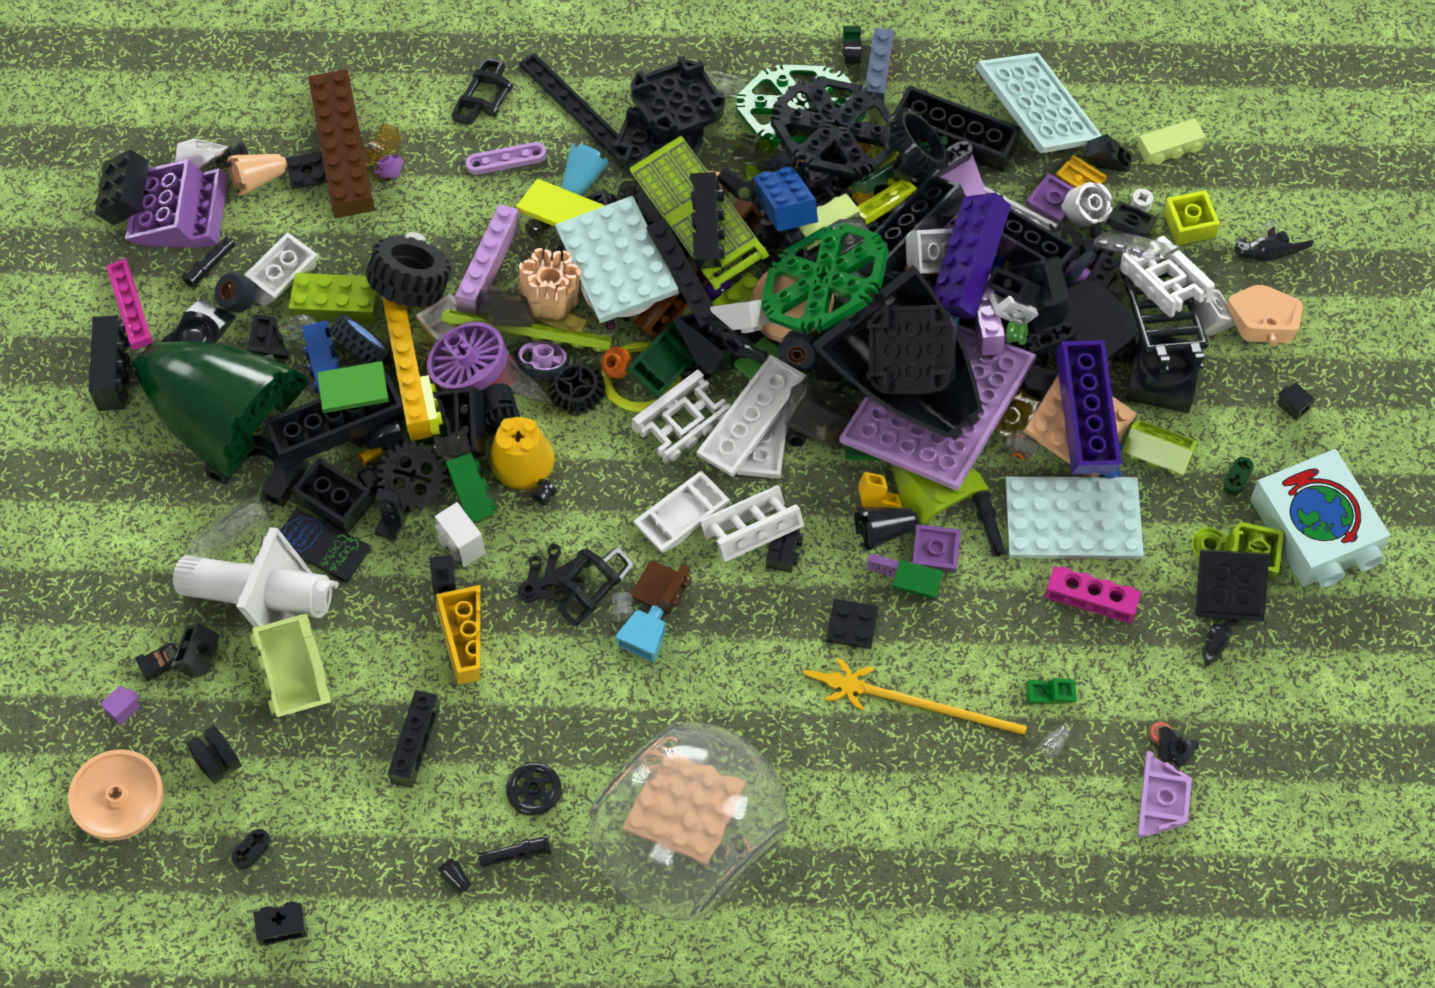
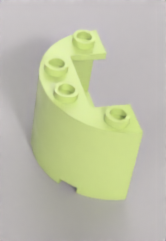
M307 613L252 628L253 633L250 634L253 647H258V651L261 652V656H258L261 670H266L267 678H264L267 692H272V700H269L268 703L271 713H276L277 717L331 702L323 663L314 632L311 631V623Z

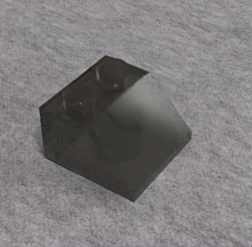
M488 287V290H480L476 312L478 316L492 325L532 327L528 300L526 296L520 293V290L508 288L507 291H501V289L495 287Z

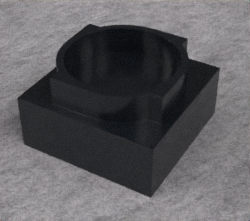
M1139 334L1125 400L1189 413L1199 370H1194L1190 350L1167 352L1170 357V363H1168L1169 372L1160 373L1156 354L1145 352ZM1174 337L1150 338L1152 345L1188 342V340Z

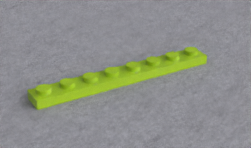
M445 309L442 312L441 321L447 322L446 324L449 326L482 322L493 326L499 333L507 332L512 337H522L524 335L530 336L531 340L542 341L547 339L551 340V343L562 345L565 342L572 344L576 348L588 346L593 347V350L598 352H605V350L611 347L612 337L452 309Z

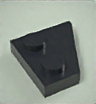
M254 314L247 351L269 358H289L288 350H286L275 317Z

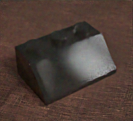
M805 379L791 388L785 426L835 450H839L843 443H840V436L857 411L858 404Z

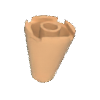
M279 154L232 155L227 159V162H231V167L228 168L230 180L234 189L239 187L241 191L238 193L239 196L246 195L283 175L285 169H287L285 158Z

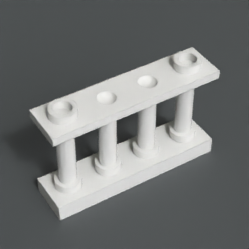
M779 485L699 520L706 540L713 536L718 538L716 542L724 562L804 527L800 508L797 505L787 509L784 507L785 503ZM773 509H775L778 512L769 517H766L764 515V513H767ZM756 518L758 521L749 526L744 524V522ZM733 527H736L738 529V531L733 532L729 535H726L724 533V531H727Z

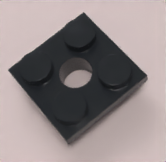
M322 151L286 158L292 190L327 183ZM307 169L312 170L309 174H303V171Z

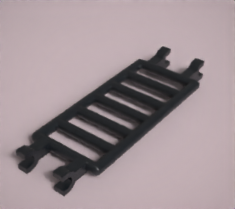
M1133 239L1124 240L1125 249H1123V252L1128 255L1129 253L1136 255ZM1121 271L1144 350L1148 354H1156L1159 372H1169L1168 363H1170V357L1167 352L1190 350L1194 370L1203 369L1202 360L1205 359V355L1201 349H1206L1209 346V342L1194 297L1183 301V306L1187 305L1189 311L1175 312V316L1171 318L1166 313L1143 315L1141 309L1159 308V306L1152 300L1138 301L1137 295L1145 293L1139 287H1134L1133 281ZM1165 273L1158 276V278H1171V276ZM1192 320L1194 325L1147 330L1146 327L1148 323ZM1197 334L1199 341L1152 345L1150 338Z

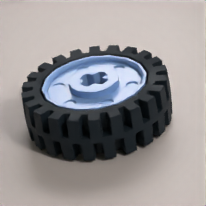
M341 314L329 329L331 334L341 344L345 345L347 349H350L352 353L366 363L380 361L384 363L391 354V351L382 341L346 315Z

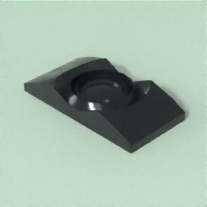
M200 299L184 312L178 326L173 332L165 336L162 342L191 341L217 343L236 319V316Z

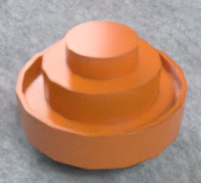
M620 347L609 348L602 358V370L608 377L616 379L623 378L628 374L626 369L631 364L629 352Z

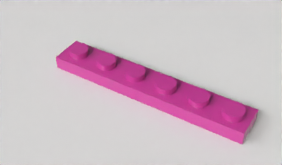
M126 258L107 265L106 268L133 351L154 343Z

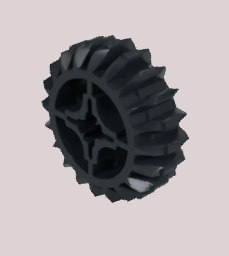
M574 360L573 364L570 365L566 361V367H562V370L559 373L557 372L556 377H549V385L547 387L549 399L553 401L555 407H559L561 412L567 409L569 415L572 411L579 415L580 410H583L587 414L588 408L595 410V404L600 405L601 398H604V390L606 389L604 377L600 374L598 368L594 369L592 363L586 366L584 360L581 364H577V361ZM583 378L588 379L590 382H592L593 385L589 384V382L584 381ZM560 390H564L570 397L565 396Z

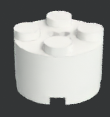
M1089 182L1073 188L1067 193L1062 204V210L1066 213L1070 222L1077 228L1090 227L1092 224H1098L1108 218L1112 212V207H1110L1112 197L1104 185Z

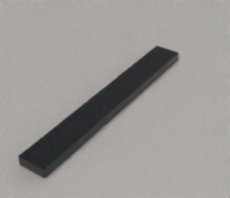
M533 53L519 62V66L613 157L614 141L617 140L619 134L538 55Z

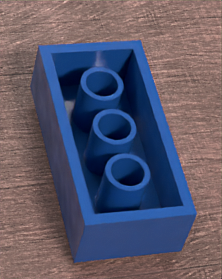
M783 167L779 171L762 172L758 176H753L756 198L778 232L818 222L816 199L793 167Z

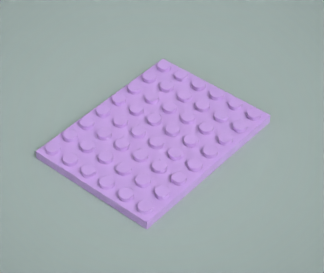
M959 325L958 333L970 359L983 409L979 414L981 420L973 427L969 425L962 430L964 433L957 440L953 441L952 438H946L893 415L865 396L841 434L840 443L958 491L1034 364L1036 354L1004 342L1003 354L982 356L976 331Z

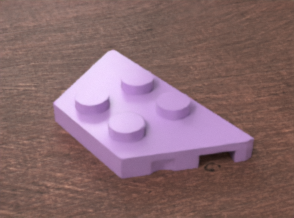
M1147 751L1145 757L1137 838L1185 826L1188 822L1192 778L1183 772L1177 771L1168 762L1163 763L1154 757V753L1151 751Z

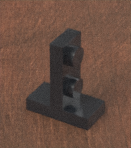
M379 489L376 499L381 519L376 527L375 535L396 541L410 512L409 506L403 509L400 495Z

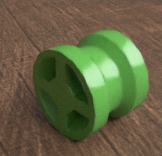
M1009 322L1006 331V343L1018 342L1019 345H1025L1028 325L1023 323L1016 325L1014 322Z

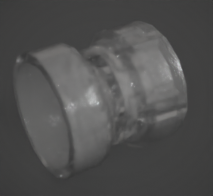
M618 592L611 596V605L614 607L612 611L613 620L617 622L628 621L634 614V608L631 606L633 604V595L631 593Z

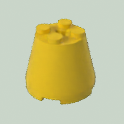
M514 417L506 418L501 422L490 451L489 463L492 474L504 486L524 490L536 487L539 479H546L550 476L554 468L555 456L551 443L538 428L534 420Z

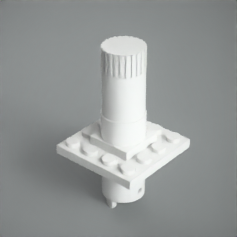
M273 527L269 528L267 535L264 537L263 545L255 558L254 564H241L186 555L178 560L173 573V585L176 593L183 596L234 603L254 628L295 617V614L302 615L307 613L308 617H322L328 612L332 589H337L339 584L337 581L330 580L326 575L312 573L280 530Z

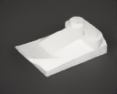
M953 228L909 232L906 237L908 268L914 265L920 273L940 272Z
M287 232L245 274L255 285L256 293L254 300L263 307L276 300L293 284L295 273H309L314 270L316 261L319 259L318 255Z

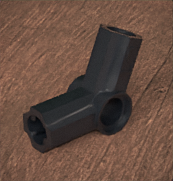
M727 165L718 174V182L737 199L749 202L756 197L754 178L745 182ZM747 187L750 190L747 198L739 197L738 191L740 188Z

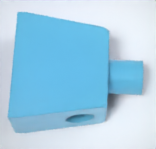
M652 606L648 614L640 610L635 611L615 636L616 645L655 663L666 632V624L660 620L664 611L657 606Z

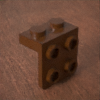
M650 561L631 593L632 598L651 607L657 606L664 613L670 615L674 607H677L680 603L684 589H687L691 583L690 567L681 564L678 571H675L656 561Z

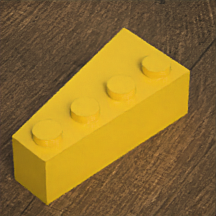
M480 585L436 594V609L456 683L461 685L479 681Z

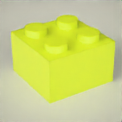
M1207 190L1166 199L1163 214L1176 246L1216 238L1220 222Z

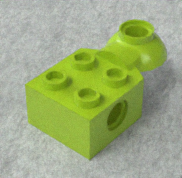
M1239 522L1226 537L1215 528L1205 527L1194 534L1192 549L1198 558L1200 549H1207L1204 543L1210 544L1213 550L1269 553L1268 580L1272 581L1280 569L1284 531Z

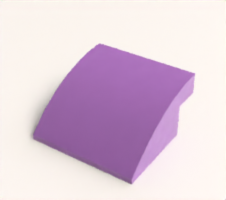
M189 159L149 168L141 212L129 217L125 240L153 247L202 248L218 245L229 177L220 168L202 172Z

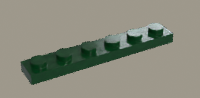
M946 135L939 136L945 145L949 143ZM927 141L922 143L928 152L932 150ZM895 160L852 184L853 193H870L875 190L874 187L876 185L881 186L889 182L888 178L897 177L898 175L891 170Z

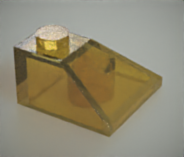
M1018 389L995 427L994 432L1026 443L1028 435L1025 434L1026 438L1019 435L1017 430L1025 429L1038 408L1039 401L1023 390Z

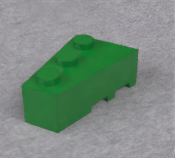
M468 453L446 461V467L448 468L446 472L450 475L460 506L473 524L493 518V511L496 510L493 499H488L486 494L489 488L485 478H480L478 473L481 467L477 457L473 458L472 454Z

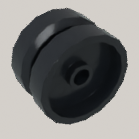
M213 724L203 732L208 746L198 737H194L186 745L199 769L215 785L224 779V772L219 764H222L230 773H233L242 765L226 739Z

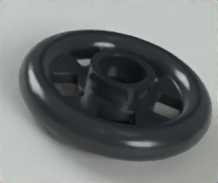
M538 762L527 763L518 767L510 775L506 785V795L509 803L514 809L525 815H540L548 812L556 805L562 791L561 780L558 774L550 766ZM533 772L543 773L542 778L532 777ZM524 777L527 780L523 783L522 787L517 785V781ZM545 783H552V791L545 792ZM532 785L538 786L534 791L529 789ZM521 793L527 798L523 803L517 798ZM543 797L545 802L535 806L534 800Z

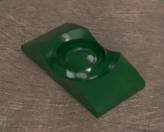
M674 321L626 369L656 399L694 361Z

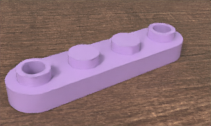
M533 142L472 154L466 159L467 171L473 175H480L541 163L546 159V148L542 143Z

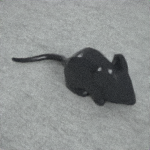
M1234 619L1232 622L1214 623L1202 647L1205 666H1209L1219 658H1222V653L1227 648L1232 632L1228 627L1235 625L1238 622L1237 619Z

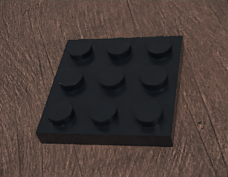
M1200 549L1195 617L1264 621L1269 553Z

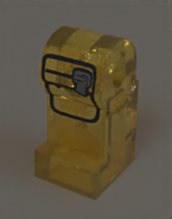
M384 122L379 127L380 132L368 145L365 153L367 158L377 163L383 157L390 155L401 141L399 129Z

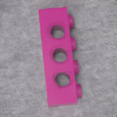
M1054 566L1045 598L1132 624L1141 591H1137L1131 586L1117 585L1110 580H1100L1087 573L1080 574L1071 571L1067 567ZM1067 585H1074L1076 588L1071 589ZM1089 591H1094L1098 595H1091ZM1110 598H1117L1120 601L1114 602Z

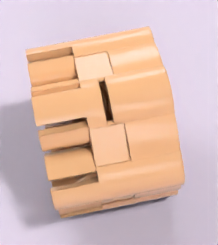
M542 248L535 249L531 259H527L524 261V264L520 263L518 298L522 301L527 313L532 317L563 319L567 313L579 304L581 270L578 269V266L572 264V257L568 251L563 250V261H561V252H554L553 261H551V251L545 249L544 259H542Z

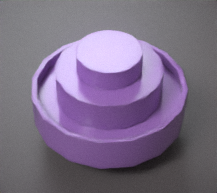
M387 155L378 161V166L374 172L379 178L395 179L400 175L401 166L404 161L399 155Z

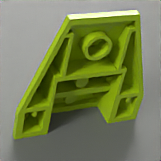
M891 464L902 508H911L913 512H916L919 525H927L935 520L938 513L967 497L972 500V496L978 492L989 490L978 471L973 467L958 491Z

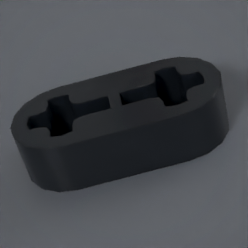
M263 829L253 830L237 846L231 856L236 868L248 869L268 849L271 843L268 833ZM256 837H263L264 843L256 844L254 839ZM240 854L246 855L248 860L246 862L243 860L239 862L238 856Z

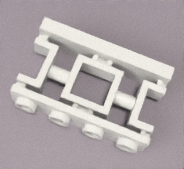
M1164 236L1157 239L1156 245H1149V253L1143 257L1138 258L1133 253H1129V255L1127 253L1122 254L1120 264L1122 273L1127 275L1170 318L1175 316V310L1178 312L1182 311L1183 301L1194 297L1199 303L1203 301L1207 303L1213 300L1215 284ZM1168 273L1173 279L1163 282L1158 276Z
M696 370L632 418L631 428L636 433H640V436L644 438L652 432L662 443L657 448V454L663 458L662 461L664 463H667L669 460L675 461L682 454L681 451L686 447L688 449L692 448L698 442L699 437L702 435L708 436L714 430V426L720 422L731 407L729 403L726 404L724 399H721L716 404L704 393L708 389L709 383L703 379L704 375L699 370ZM693 391L694 395L699 399L694 405L686 398ZM684 407L695 420L681 429L671 416ZM704 407L713 414L705 421V417L699 412ZM662 415L661 419L667 425L660 430L653 421ZM671 432H674L680 439L673 446H671L672 442L666 437Z

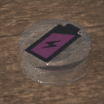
M1268 221L1260 228L1259 236H1275L1280 231V226L1275 221Z
M619 317L601 324L599 323L601 332L606 335L616 334L621 327Z

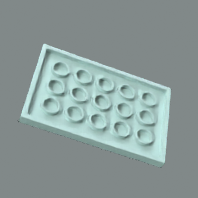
M1039 53L978 61L976 69L1039 153L1085 146L1088 141L1102 136Z
M633 196L555 224L565 250L571 254L572 264H575L581 270L580 282L600 324L679 294V289L667 265L647 232V224Z
M1006 477L1009 558L1143 559L1138 477H1115L1112 479L1106 477Z

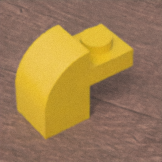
M869 472L863 473L858 485L863 507L902 508L899 494L887 492L888 487L885 476Z

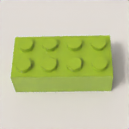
M295 273L289 311L293 321L321 322L327 320L328 323H334L343 314L359 324L376 325L380 296L375 290H372L366 276Z

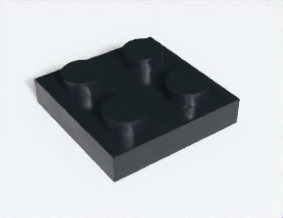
M1119 201L1108 216L1105 224L1116 231L1129 234L1134 239L1144 241L1155 224L1157 217Z
M834 599L826 642L871 649L878 606Z

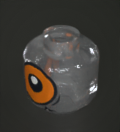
M1018 429L1013 435L1009 434L1005 446L1009 447L1008 453L1010 456L1027 461L1030 457L1034 458L1039 442L1024 433L1023 430Z

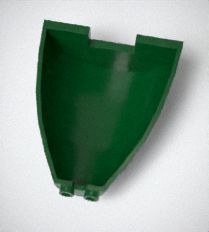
M153 341L154 343L147 345L142 354L133 361L135 376L161 421L178 440L203 461L227 477L232 475L255 448L256 444L252 433L274 408L276 411L284 413L309 384L305 375L275 360L237 347L210 342L176 341L156 343Z

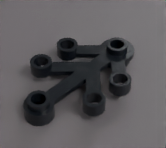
M551 544L547 549L549 557L544 577L537 582L538 570L543 565L542 559L538 555L531 556L529 558L530 570L527 581L518 587L519 598L528 603L534 602L538 598L553 600L559 604L562 603L567 597L564 589L557 588L554 591H549L543 588L548 585L561 587L557 583L558 578L561 575L564 576L581 558L582 552L585 549L578 551L576 558L555 570L557 559L561 556V548L557 544ZM553 549L558 550L555 554L551 553ZM539 561V564L533 565L532 562ZM588 562L584 568H588L592 564ZM578 576L572 580L574 583L581 582L582 585L579 587L582 590L585 589V580L582 577ZM530 588L532 592L526 593L525 590ZM557 594H563L562 598L556 597Z

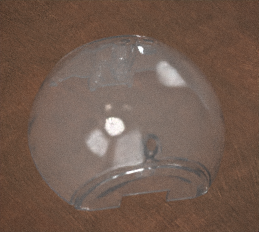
M678 721L654 735L610 778L596 797L588 813L590 816L589 834L592 848L603 873L610 883L627 900L649 913L682 921L693 919L696 922L708 916L760 861L765 860L783 842L789 830L785 793L769 761L755 746L740 735L723 727L703 722Z

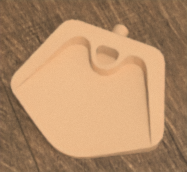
M1255 285L1231 295L1226 307L1244 340L1249 342H1267L1271 346H1275L1278 343H1289L1294 339L1300 327L1303 304L1299 299L1271 287Z

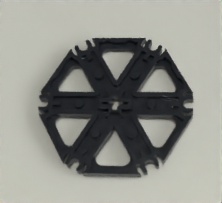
M817 76V78L812 77L810 83L805 78L802 79V82L799 80L773 104L770 125L790 159L795 155L794 162H797L799 159L804 160L803 168L808 166L807 170L859 179L862 172L867 176L870 172L878 170L896 152L888 145L890 138V126L888 125L890 122L888 119L891 114L880 96L875 100L876 93H873V95L866 94L867 87L862 89L863 85ZM832 87L839 90H848L852 93V96L837 109L825 88ZM798 93H801L806 98L813 112L791 108L788 102ZM876 108L885 120L886 125L880 126L858 120L869 109ZM786 128L813 134L804 143L797 144L792 140ZM858 142L884 147V149L875 158H868ZM834 145L845 165L821 160L820 157Z

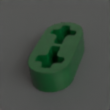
M1239 457L1233 463L1223 484L1224 490L1228 494L1238 495L1245 487L1254 467L1253 462L1249 458ZM1246 465V469H1244L1242 474L1239 473L1240 467ZM1236 478L1238 479V483L1233 488L1231 487V483H1233L1234 479Z

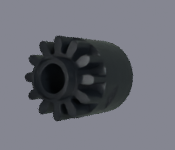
M498 383L490 385L481 391L484 393L485 430L489 434L497 433L504 419L520 417L511 386Z

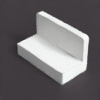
M994 293L989 295L995 315L1010 322H1014L1017 325L1027 324L1038 316L1036 308L1011 296L1003 298Z

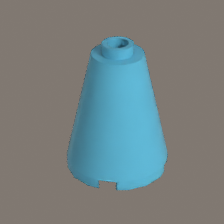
M572 144L561 188L583 196L609 163L607 158L605 157L603 160L599 157L601 153L589 146L579 144L578 147H575V144Z

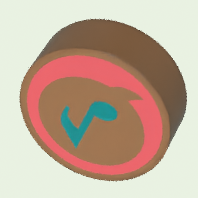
M1165 722L1154 723L1149 731L1150 740L1158 746L1160 745L1158 741L1159 728L1166 726L1173 730Z

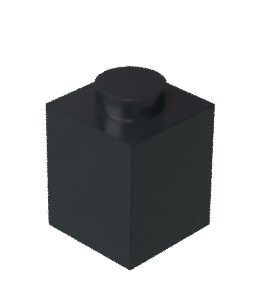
M1295 382L1290 387L1285 386L1280 391L1277 405L1297 421L1311 409L1315 398Z

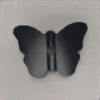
M1166 726L1160 727L1158 730V741L1160 743L1158 746L1159 757L1164 760H1174L1176 766H1183L1189 760V756H1192L1199 747L1198 741L1194 739L1183 740L1182 737H1177L1174 731Z

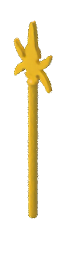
M836 658V662L841 667L842 672L846 673V676H842L838 672L828 674L811 670L803 671L804 675L827 683L835 690L838 688L842 689L841 692H835L831 696L826 697L825 701H836L848 695L850 702L856 708L863 711V706L858 698L853 696V693L857 692L859 695L865 693L1022 735L1026 733L1027 726L872 686L869 683L866 684L864 679L861 681L857 679L859 676L864 677L866 674L875 670L874 667L861 668L852 674L849 666L843 660Z

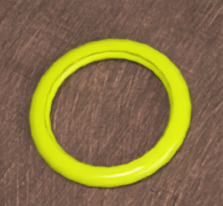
M635 342L621 348H624L631 354L643 352L651 343ZM602 370L601 374L604 377L606 387L604 392L617 406L628 411L642 412L658 400L633 402L621 397L613 387L612 378L608 377ZM681 375L660 397L681 382Z

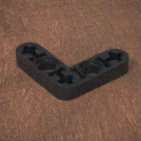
M1000 317L1005 331H1007L1010 321ZM1064 322L1033 335L1028 330L1025 343L1026 347L1030 349L1028 352L1036 354L1037 357L1057 349L1062 341H1074L1076 339L1075 326L1069 322ZM1046 337L1052 339V342L1047 345L1040 342ZM1018 342L1012 343L1013 346L1023 349V346L1019 345Z

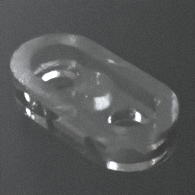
M712 71L707 74L719 93L723 92L725 95L737 96L744 89V80L739 76L719 71Z

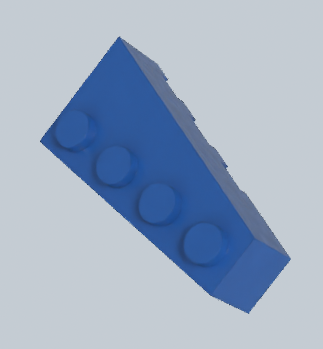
M327 320L302 326L307 345L303 348L306 359L310 358L311 360L308 368L310 375L315 376L316 381L312 382L315 394L319 393V395L320 389L317 372L340 368Z

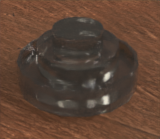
M637 180L624 181L620 184L616 197L617 201L633 196L635 199L636 194L639 193L637 191L639 186Z

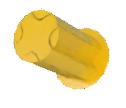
M376 448L372 450L366 449L361 453L356 452L359 461L366 467V463L383 455L381 448Z

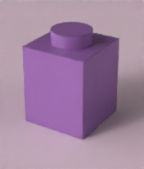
M122 685L100 703L105 713L119 726L140 708L137 702L139 699L138 695L130 688L126 690Z

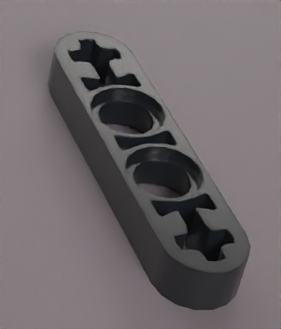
M960 141L947 148V154L953 162L948 163V167L937 177L943 176L971 159L972 145L968 142ZM920 172L909 182L917 189L929 174L927 172Z

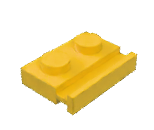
M1073 155L1056 173L1055 177L1076 188L1089 182L1102 184L1106 181L1107 176Z

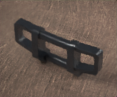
M484 58L472 75L471 83L464 95L459 97L451 114L455 122L471 125L481 110L487 115L497 116L501 103L514 86L511 81L501 76L505 69L502 60ZM488 66L497 67L495 72L485 71ZM480 82L497 85V87L501 88L492 104L483 98L472 97ZM463 107L473 109L470 115H460Z
M620 548L611 549L602 558L591 550L585 549L582 552V557L574 566L557 580V583L569 592L558 607L559 613L570 625H580L590 613L596 610V605L613 586H617L621 582V579L632 568L633 562ZM615 554L625 564L618 574L606 563ZM588 562L594 565L607 579L591 598L577 584L572 582ZM574 597L585 608L576 620L566 610Z

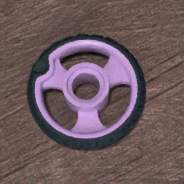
M549 340L527 341L521 344L515 352V364L518 369L534 378L549 379V377H556L557 372L559 373L562 367H566V361L570 364L568 351L562 345L553 344ZM525 353H532L531 362L523 360L522 357Z

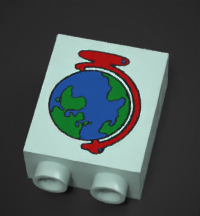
M1336 449L1257 481L1250 501L1266 527L1284 531L1282 553L1303 587L1317 581L1322 588L1329 587L1345 576V569L1357 565L1361 571H1367L1376 567L1384 560L1385 557L1382 552L1391 535Z

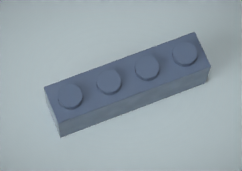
M875 28L865 87L868 88L867 95L876 93L875 100L880 96L884 103L894 42V30Z

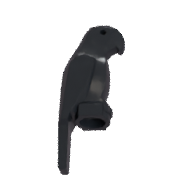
M1285 231L1277 232L1275 236L1261 237L1253 243L1245 241L1246 239H1239L1235 244V252L1240 258L1269 261L1310 248L1314 241L1308 240L1296 244L1289 243V237Z

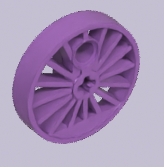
M482 322L465 323L449 330L438 339L429 353L427 370L431 379L442 391L475 387L482 391L490 386L503 372L508 357L507 347L502 336L493 326Z

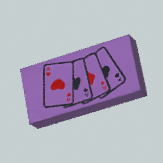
M871 553L868 558L867 570L895 578L899 561Z

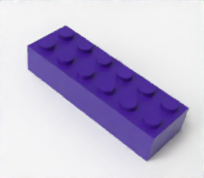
M996 192L964 196L933 290L943 307L953 316L959 317V320L976 318L1010 211L1011 204Z
M1062 341L1055 353L1071 473H1114L1122 465L1105 341Z

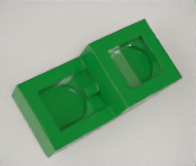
M1053 678L1051 681L1028 679L1025 683L1027 704H1066L1077 701L1075 679Z

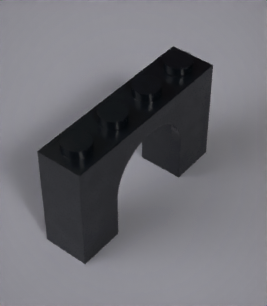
M252 435L256 446L245 459L253 456H264L274 462V469L261 491L266 501L284 508L292 495L291 489L309 466L308 461L305 459L283 468L273 443L267 441L261 435ZM208 463L204 466L207 477L226 485L232 475L230 477L225 476Z

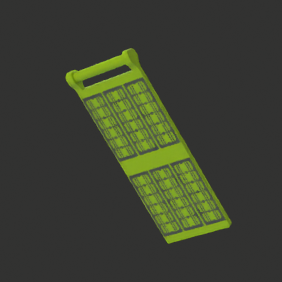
M680 136L632 166L630 172L693 258L692 232H696V230L693 229L692 213L696 211H693L691 191H694L692 182H690V173L708 171L683 137ZM726 196L725 202H721V208H724L725 221H721V227L725 229V240H722V246L725 247V259H722V267L701 269L714 290L720 288L722 283L758 260H764L769 257L766 249L761 245ZM755 248L757 252L716 278L713 275L751 249Z

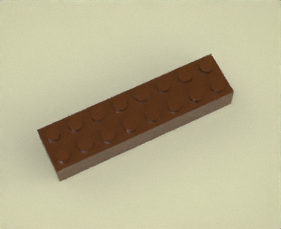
M348 69L308 76L334 217L340 218L375 211Z

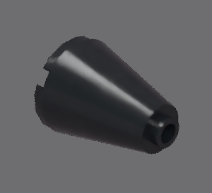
M858 507L856 508L858 512L854 513L855 531L857 535L861 534L864 542L860 543L865 551L873 550L914 530L918 524L917 514L911 508Z

